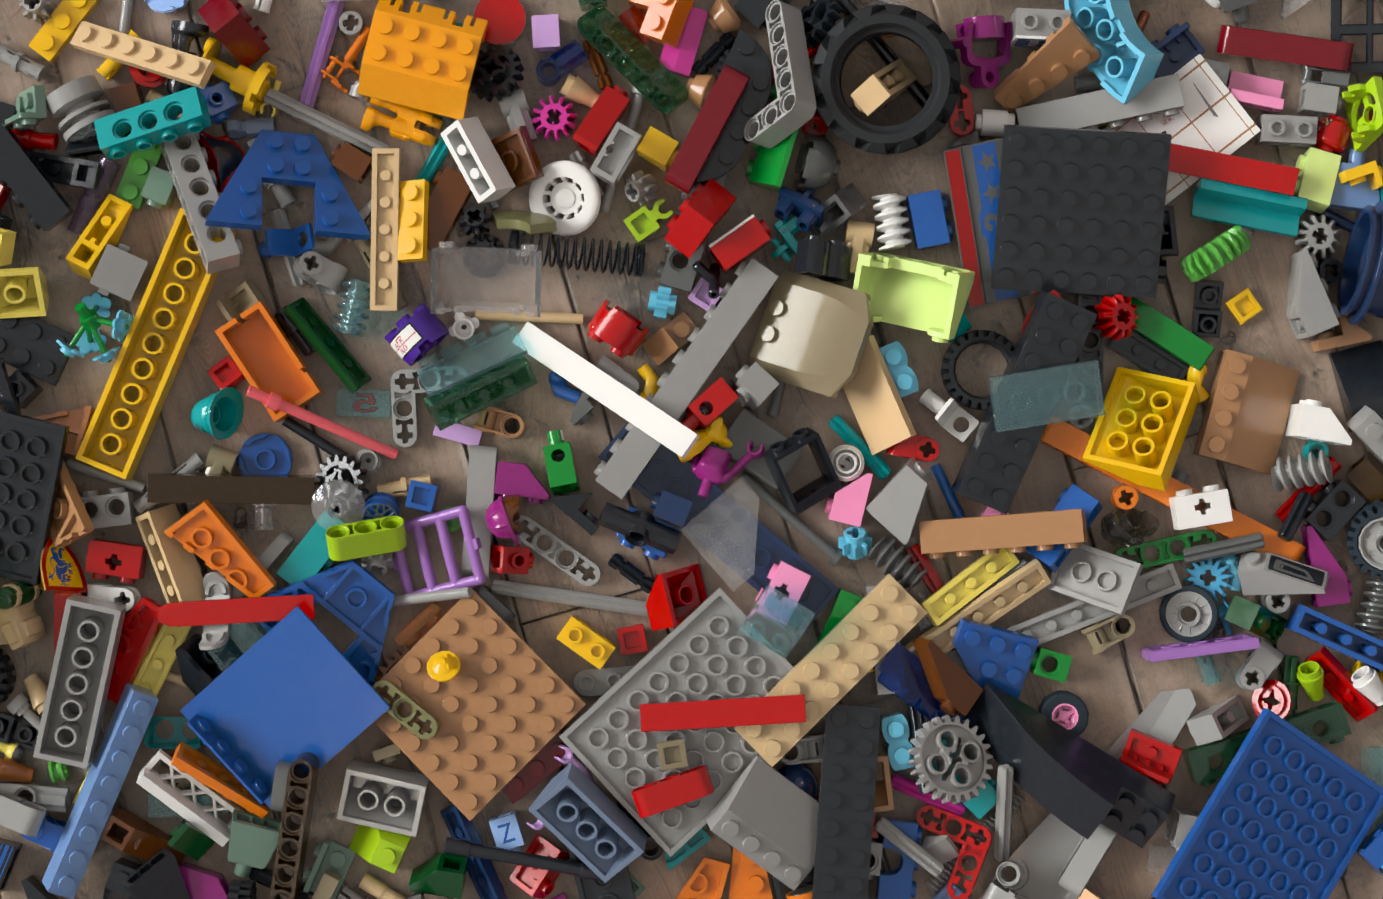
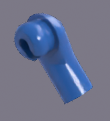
M554 371L550 373L549 384L553 394L556 397L576 404L582 392L570 388L567 380Z

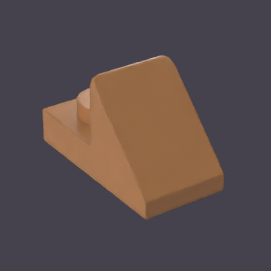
M683 311L666 326L660 328L642 346L659 366L690 342L687 339L696 326Z
M1340 315V318H1338L1339 325L1335 326L1336 336L1334 331L1318 334V340L1311 341L1310 343L1312 352L1370 341L1372 337L1371 334L1359 326L1349 324L1347 318Z

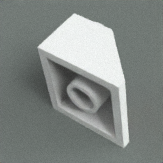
M1306 399L1300 400L1299 404H1291L1285 432L1286 437L1325 442L1336 446H1350L1352 444L1351 437L1332 410L1322 407L1323 402Z

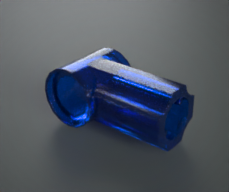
M574 39L550 57L542 59L536 67L538 81L546 87L556 85L562 77L588 60L585 51ZM545 67H553L556 70V74L552 78H545L542 76L541 71Z

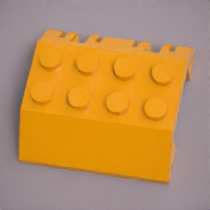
M379 0L374 12L361 63L357 94L456 120L464 119L470 97L469 90L480 46L484 42L488 20L477 17L474 26H472L473 16L467 15L463 26L460 27L455 25L457 12L450 11L448 18L445 19L447 9L423 4L421 12H419L420 2L414 1L410 12L406 13L402 12L404 0H396L394 6L393 0Z

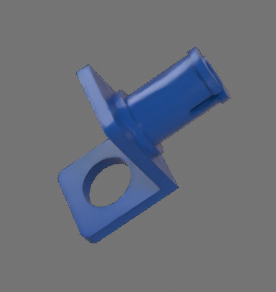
M306 223L295 229L267 228L264 230L265 241L261 242L258 246L259 253L264 258H271L272 256L298 257L307 251L315 249L312 223ZM303 232L307 234V243L305 246H303L301 243V236Z

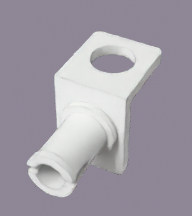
M927 389L919 400L921 404L936 414L935 420L962 443L966 442L979 425V421L962 409L952 397L946 402L932 392L931 389ZM958 418H966L968 420L969 427L966 431L957 432L954 429V422Z

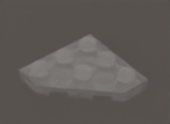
M742 477L680 530L733 592L754 575L760 497Z

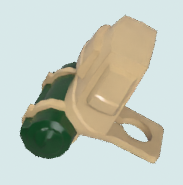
M17 582L6 584L0 588V625L12 651L25 648L46 636L43 620L38 615L34 601L43 593L38 585Z

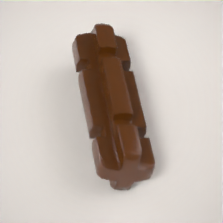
M596 38L586 39L582 44L585 52L589 54L587 57L594 75L598 77L597 83L599 88L604 90L606 86L612 87L613 81L610 74L608 75L607 73L609 71L601 51H598L599 45Z

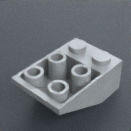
M1308 249L1291 254L1289 259L1286 316L1297 340L1314 336L1339 325L1338 318H1340L1336 305L1330 303L1327 293H1329L1328 285L1323 278L1319 277L1316 270L1318 262L1314 254L1309 253Z

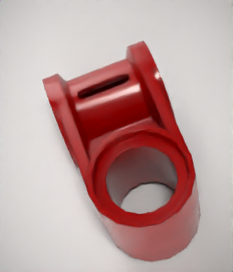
M915 435L888 448L886 453L907 459L913 457L917 460L930 462L938 457L940 448L934 439ZM926 442H931V447L935 449L934 453H929L928 457H923V452L919 450L920 446H925Z

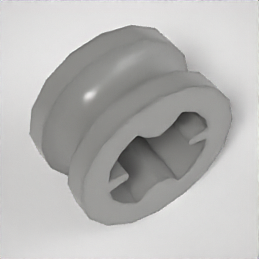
M346 11L339 18V27L347 36L355 37L363 30L364 20L357 12ZM350 17H355L354 20L356 22L359 21V24L350 31L348 26L344 24L349 22Z

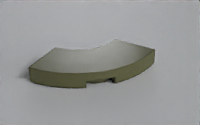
M519 210L491 211L492 222L499 230H523L531 235L557 231L556 221L544 214Z

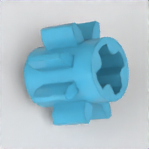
M659 286L658 291L651 290L647 310L654 311V318L666 320L667 314L674 315L678 295L671 294L672 288Z
M852 526L843 530V536L838 537V545L842 549L843 556L846 555L849 559L859 560L868 555V549H872V538L868 537L867 530L865 531L862 527Z

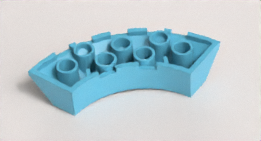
M1064 0L1065 10H1071V18L1100 52V58L1087 65L1088 70L1095 73L1101 81L1100 85L1123 104H1128L1154 79L1164 53L1156 49L1139 29L1133 17L1129 0Z

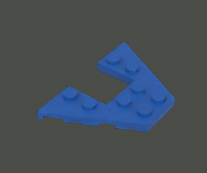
M261 129L205 221V226L260 231L262 226V182L314 187V236L369 240L370 232L334 167L331 165L316 135Z
M352 559L261 596L314 594L315 605L317 602L320 603L359 635L343 655L371 686L374 685V677H376L395 592L357 561ZM280 621L258 623L270 631Z

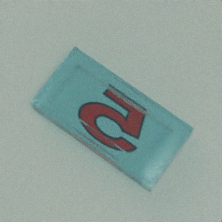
M337 389L336 416L391 418V391L357 390L351 393L349 389Z

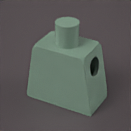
M233 810L227 860L236 863L234 873L237 876L246 878L249 877L252 867L264 869L267 866L278 844L281 821L267 817L262 819L255 814Z

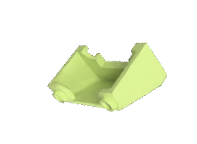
M885 252L859 253L853 289L870 295L869 311L873 317V322H885L926 331L928 335L932 336V341L948 343V340L955 338L974 282L975 272Z

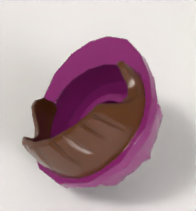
M519 494L499 496L489 506L485 516L489 531L500 538H513L517 546H521L518 532L520 526L515 523L520 518L518 513L520 509Z

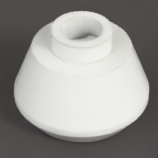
M840 445L833 449L829 455L840 481H852L861 475L865 462L862 453L856 447Z

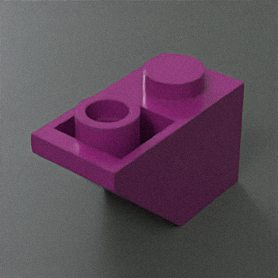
M498 461L495 494L503 495V497L519 494L520 497H527V503L543 504V499H550V493L527 464Z
M188 862L179 866L190 899H227L229 885L223 873Z

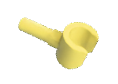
M275 80L273 89L279 92L282 82ZM263 103L260 107L262 115L266 112V107L268 106L266 103ZM272 106L273 112L271 117H275L279 109Z

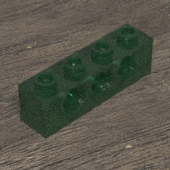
M518 352L424 398L423 401L433 423L441 431L538 382L528 359Z

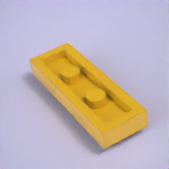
M62 0L52 13L51 18L46 21L28 46L50 63H53L73 37L81 21L87 19L100 0Z
M425 179L400 181L398 261L401 263L427 261L429 182Z

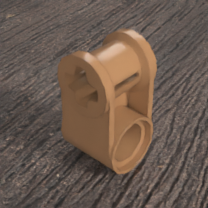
M480 402L479 407L481 410L477 423L473 424V429L514 439L520 438L525 434L527 424L523 417ZM511 419H517L520 423V429L515 434H511L507 430V423Z

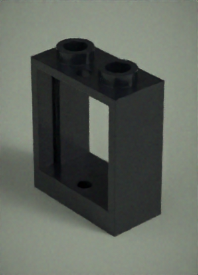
M808 427L796 430L792 437L772 444L769 450L762 453L786 507L797 515L843 488L819 433ZM808 444L822 476L792 493L778 461Z

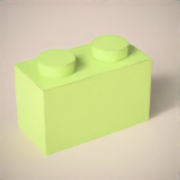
M1310 147L1304 154L1299 155L1295 168H1299L1294 196L1308 199L1307 210L1322 214L1330 206L1342 156Z

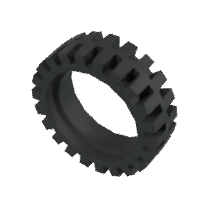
M975 330L961 335L948 347L942 360L941 375L947 392L956 402L970 409L987 410L993 395L981 397L974 396L965 391L957 381L955 373L957 359L962 351L969 346L982 343L1000 350L1008 364L1015 347L1005 336L994 331Z

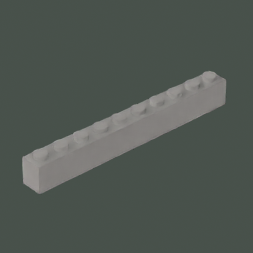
M751 258L748 263L744 260L734 272L738 276L732 285L727 282L719 294L722 300L716 307L713 304L703 316L707 320L701 329L696 326L687 339L691 342L687 350H679L672 360L676 364L670 374L667 371L662 374L656 383L660 386L656 394L652 395L649 393L645 399L675 420L680 418L779 277L754 258ZM630 422L625 427L629 431L625 438L622 440L618 437L609 451L613 455L608 462L602 460L594 471V474L597 475L594 481L620 499H623L661 445V443Z

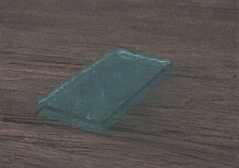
M1098 360L988 377L996 432L1105 415Z

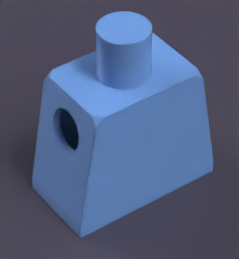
M1354 148L1349 149L1348 163L1340 162L1338 173L1363 165L1366 150L1364 152H1356ZM1337 174L1328 208L1361 212L1366 205L1375 206L1380 201L1379 188L1376 190L1371 189L1367 175V181L1351 186L1350 182L1341 184Z

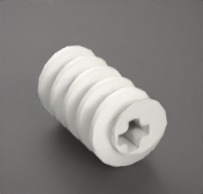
M897 193L873 196V200L880 201L873 205V210L881 212L874 219L875 221L883 222L876 227L877 232L884 233L877 238V242L885 244L878 250L889 251L905 248V245L912 242V239L903 237V235L910 232V228L902 227V224L909 221V218L901 216V213L907 211L908 208L899 205L900 202L906 200V196L898 195Z

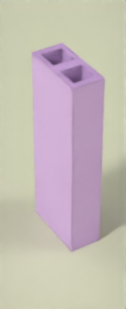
M437 418L433 432L435 436L467 445H480L483 431Z

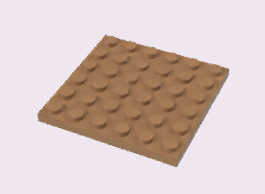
M472 588V597L460 599L381 679L393 682L434 715L440 724L438 734L431 739H420L388 712L382 714L374 723L471 821L587 704ZM440 651L454 653L461 663L456 677L448 682L436 681L427 672L428 660L432 655ZM388 686L385 688L379 687L380 696L382 698H389L392 701L389 706L392 708L393 703L401 698V696L398 694L396 698H393L388 694L390 689ZM402 702L399 705L398 712L400 716L407 718L412 714L413 709L410 703ZM419 711L417 717L410 721V724L413 725L417 721L423 726L422 733L432 732L433 729L430 727L432 722L430 720L428 722L421 721L418 717L422 713Z

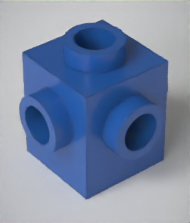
M222 81L214 86H211L209 83L206 84L204 89L199 88L206 97L211 123L214 122L217 125L226 121L230 117L229 114H232L239 104L226 81Z

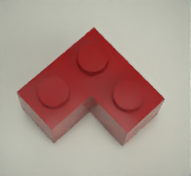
M712 178L705 186L699 184L690 197H687L678 210L682 212L680 216L675 214L666 227L670 230L664 239L690 259L706 240L713 228L726 215L737 198Z

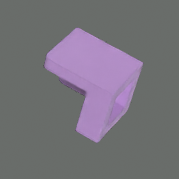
M533 15L531 22L534 52L562 51L559 15Z

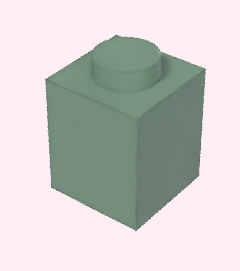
M152 165L140 196L148 199L146 204L162 210L163 205L171 208L177 191L170 172Z

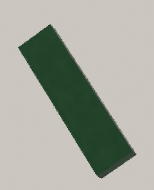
M304 297L289 304L283 310L351 393L356 392L372 380Z

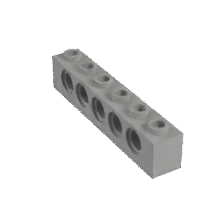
M188 133L179 136L175 141L162 142L159 145L208 275L238 267L240 255H243V248L240 240H235L233 236L234 228L205 226L206 218L203 216L209 215L222 193H217L216 176L213 169L209 170L207 167L208 155L205 147L199 146V133ZM185 146L188 149H179L178 147ZM188 169H195V170H197V171H196V172H188V171H186V170H188ZM204 192L205 195H197L195 193ZM221 238L223 241L215 242L212 239Z

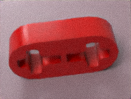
M960 85V94L965 95L966 98L961 101V109H958L956 103L954 112L948 122L950 131L958 137H963L971 133L975 121L970 90L966 86ZM959 113H962L965 122H969L964 131H961L960 127H955L954 124L959 121Z

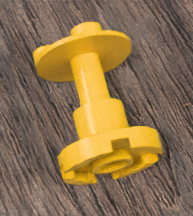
M209 37L204 45L202 58L211 60L216 65L212 75L230 83L229 89L245 96L243 111L253 116L256 115L255 112H259L261 105L265 103L263 100L267 90L273 88L270 85V78L276 79L277 67L264 62L257 71L243 65L235 68L218 60L222 42L218 38Z

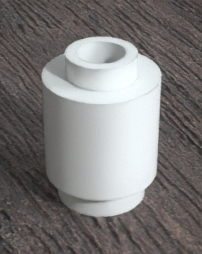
M982 109L981 114H976L975 130H979L980 136L1003 137L1004 124L1015 125V114L1008 113V110Z

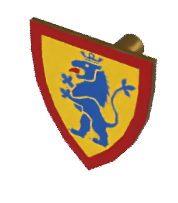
M49 537L41 553L40 570L42 580L38 587L42 591L88 593L82 568L68 546L55 547L51 537Z

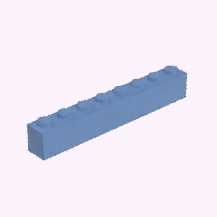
M126 683L42 879L47 892L74 899L159 701L152 690Z

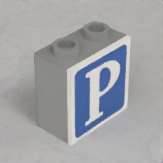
M1016 8L1010 17V22H1012L1010 47L1041 48L1046 43L1045 39L1053 31L1056 33L1063 26V21L1068 16L1071 17V10Z

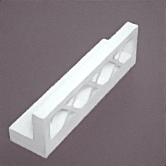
M159 749L140 770L136 783L223 847L230 839L232 820L226 824L218 818V811L229 810L233 813L234 809L243 810L217 791L204 786L200 781L187 773L179 771L175 766L171 765L172 757L162 749ZM161 759L169 765L170 773L159 774L152 768ZM175 779H188L191 782L192 789L180 790L176 787ZM208 794L212 797L213 805L202 806L197 802L196 795Z

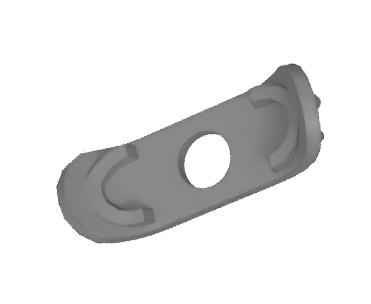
M210 572L205 575L203 579L205 600L232 599L231 585L223 574ZM230 624L204 625L202 640L198 644L199 649L212 651V649L222 648L228 641Z

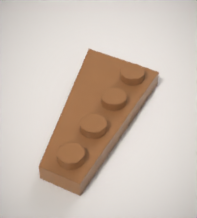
M1070 16L1063 21V26L1056 33L1053 31L1045 39L1046 43L1037 52L1034 50L1027 57V62L1021 68H1016L993 91L994 98L1005 110H1008V113H1013L1017 108H1021L1100 58L1099 50Z

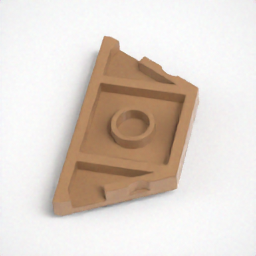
M64 460L49 533L55 547H66L94 530V526L85 509V504L80 498Z

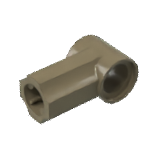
M214 444L206 459L207 469L205 474H234L240 453Z

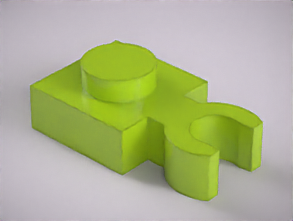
M664 198L657 200L651 211L644 205L623 220L638 243L661 228L657 223L659 219L666 220L673 215L672 210L666 214L659 212L660 205L665 203Z

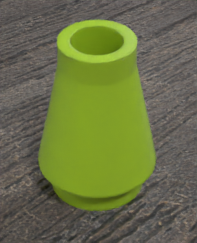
M1315 661L1303 662L1298 667L1297 679L1310 701H1320L1324 698V670Z

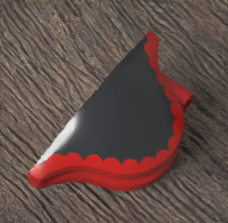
M201 131L199 132V143L201 147L206 149L208 155V163L206 164L209 170L213 169L217 180L216 188L218 193H222L245 157V154L238 144L229 139L228 135L215 138Z

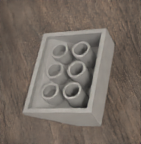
M756 756L705 818L710 830L793 891L815 864L819 802Z

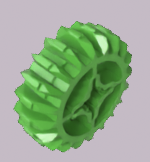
M1233 226L1183 257L1179 265L1190 282H1198L1250 249L1252 243L1249 240L1246 231H1243L1241 226Z

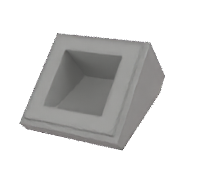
M948 835L926 836L921 846L942 864L958 857L960 854L959 849Z

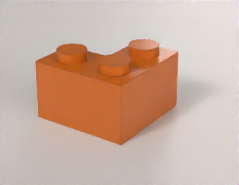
M628 0L637 7L647 11L639 31L641 34L654 42L673 48L677 47L694 0Z

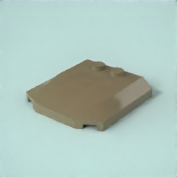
M784 270L774 283L749 356L750 367L756 361L777 381L835 399L839 395L837 392L846 383H850L855 378L873 327V317L869 311L870 295Z

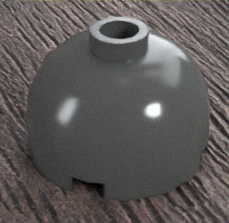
M806 134L805 138L808 139V143H802L795 166V173H799L800 176L799 180H794L795 187L804 189L822 188L830 182L832 176L838 175L841 161L836 159V150L831 142L817 135Z

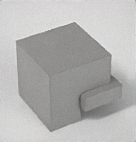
M120 242L119 246L116 247L108 243L89 283L99 287L97 292L108 296L110 292L131 301L148 261L128 252L130 249L128 245Z

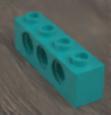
M196 86L94 120L99 148L110 160L121 159L129 153L138 150H148L153 145L162 142H172L179 136L188 133H199L204 128L212 126L206 97ZM182 114V116L176 120V117Z

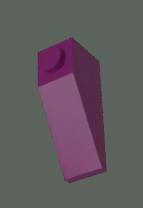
M1309 525L1300 526L1302 543L1306 547L1304 551L1306 565L1327 571L1329 574L1325 594H1310L1312 606L1324 607L1351 603L1350 596L1353 595L1351 581L1347 580L1346 574L1314 528Z

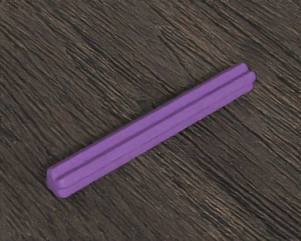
M330 1L326 8L299 98V102L311 108H314L323 79V74L320 70L326 69L338 29L339 18L342 15L346 1Z

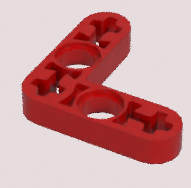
M925 805L917 812L918 824L926 830L939 835H948L951 840L963 844L949 879L947 892L952 899H968L973 892L992 843V834L989 829L935 806ZM930 810H933V816L941 820L942 814L947 815L942 822L941 831L937 830L939 826L937 823L930 822L926 825L925 819L922 818L923 813H929ZM951 820H958L962 825V830L958 835H950L947 831V824ZM967 824L972 825L969 831L978 834L980 830H983V836L987 838V841L985 843L980 842L979 846L975 845L976 840L967 836V841H963L962 838L966 834ZM971 855L976 858L977 867L973 871H966L963 868L962 860L964 857ZM958 870L965 875L973 876L971 882L968 879L965 880L964 888L967 889L966 894L961 893L959 897L955 895L956 890L952 889L953 885H959L962 879L961 876H957Z

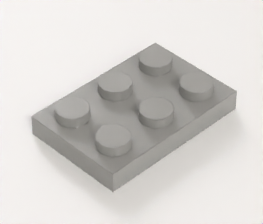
M1081 543L1080 548L1072 549L1056 573L1052 572L1050 577L1052 583L1046 588L1061 595L1124 616L1143 565Z

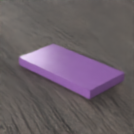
M1239 634L1208 638L1190 643L1177 642L1140 648L1143 659L1156 662L1260 648L1257 637Z

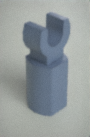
M274 117L250 118L244 122L239 120L227 121L229 139H240L246 136L248 139L257 138L261 129L276 131Z

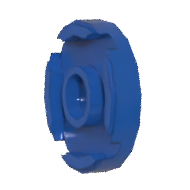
M261 433L253 435L245 441L240 450L238 462L242 474L288 475L292 469L293 455L290 446L284 439L276 434Z

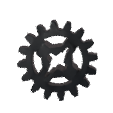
M811 0L810 6L805 5L801 9L807 48H814L817 42L821 44L823 38L828 35V31L836 25V21L841 19L842 16L839 13L843 11V8L840 6L841 3L839 1Z
M498 44L496 50H493L491 45H488L487 52H483L480 49L470 86L472 93H475L480 100L485 96L488 102H491L493 97H496L498 101H502L503 94L511 97L510 90L512 88L517 90L520 88L516 82L524 80L521 74L524 71V67L518 54L514 53L510 47L504 50L501 44ZM505 61L510 63V67L505 64ZM479 79H482L484 85L480 84Z
M337 454L333 457H327V463L319 465L322 472L315 475L320 479L319 488L321 492L319 493V498H325L323 505L331 506L332 512L340 511V513L359 509L358 504L366 502L363 494H369L370 492L365 488V484L370 483V479L364 478L368 470L360 469L362 461H354V455L345 456V454Z

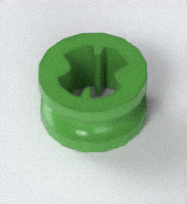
M48 761L49 775L53 783H57L59 779L63 781L69 779L67 764Z

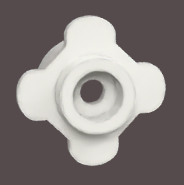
M457 312L454 315L455 321L453 326L449 327V334L465 342H471L474 339L473 333L479 327L480 322L476 317L470 318L465 316L464 312ZM462 325H466L467 328H466V329H462L461 326H462Z

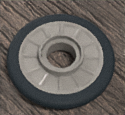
M1184 584L1181 589L1164 596L1160 605L1159 615L1162 626L1170 636L1181 642L1190 643L1202 641L1214 632L1219 621V608L1214 597L1206 589L1193 584ZM1190 606L1196 610L1197 616L1194 620L1188 621L1183 618L1182 609L1184 607Z

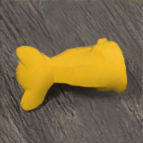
M720 416L715 418L705 429L693 430L700 437L685 459L679 455L678 457L681 463L692 460L695 455L704 450L711 442H715L724 448L732 447L733 443L727 437V428L723 424V418Z

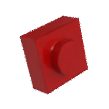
M226 356L206 371L220 390L222 388L235 387L246 379L229 356Z
M643 623L616 629L622 656L648 651Z

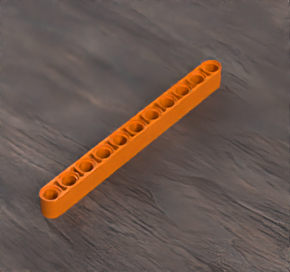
M1052 415L1040 439V442L1125 486H1131L1137 492L1170 508L1169 497L1176 496L1175 491L1192 489L1193 493L1199 492L1170 477L1166 491L1140 486L1084 461L1083 455L1091 435ZM1200 501L1198 505H1194L1195 510L1201 511L1202 508H1206V504ZM1232 508L1233 521L1204 526L1227 539L1258 532L1262 533L1265 547L1251 550L1257 553L1270 552L1299 562L1306 549L1305 546L1294 540L1286 542L1280 539L1278 532Z

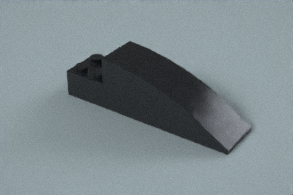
M987 681L982 688L983 692L966 716L963 715L962 719L963 721L969 720V728L978 726L977 736L985 734L981 742L982 744H990L987 750L993 755L999 765L1010 764L1014 768L1013 780L1060 821L1087 840L1101 823L1143 848L1169 816L1176 795Z

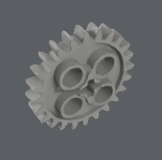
M945 715L941 719L938 716L931 719V722L923 723V728L915 731L918 737L910 740L916 747L908 750L909 754L914 755V759L908 761V764L915 765L916 768L910 774L920 777L915 784L920 785L924 783L923 793L926 794L932 791V800L941 797L942 804L948 803L951 800L952 805L960 803V801L962 803L969 801L970 797H977L979 795L978 791L986 788L983 782L991 779L985 772L993 769L992 765L987 764V760L993 758V755L986 754L985 751L990 747V744H982L981 742L985 734L977 736L978 726L968 728L969 720L966 719L960 723L958 715L951 719L949 715ZM941 736L946 740V747L941 742ZM964 748L969 752V759L964 754ZM932 760L937 764V771L932 767ZM955 772L960 777V783L955 779Z

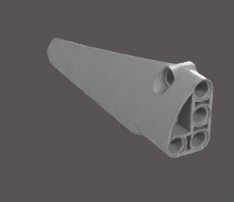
M1191 689L1161 691L1106 753L1119 760L1132 728L1173 744L1197 705ZM1050 813L1004 863L998 866L995 876L981 899H1077L1081 896L1084 889L1087 888L1119 834L1100 823L1087 840ZM1008 866H1012L1017 873L1016 878L1012 882L1007 881L1003 875L1004 869Z

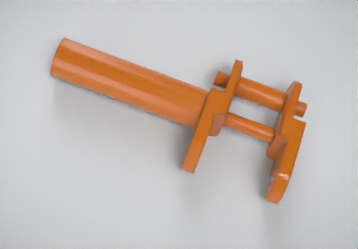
M366 26L343 58V62L338 60V56H330L329 58L332 61L326 70H320L324 79L326 77L329 78V83L345 94H348L349 90L344 89L338 83V79L347 68L360 76V70H356L352 64L367 43L370 28ZM337 64L341 69L334 77L330 73Z

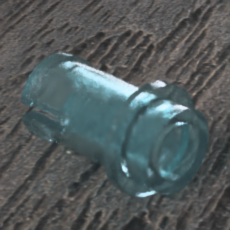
M1211 654L1204 655L1206 663H1204L1202 656H1195L1194 659L1203 677L1201 682H1205L1206 686L1220 682L1222 674L1221 672L1218 673Z

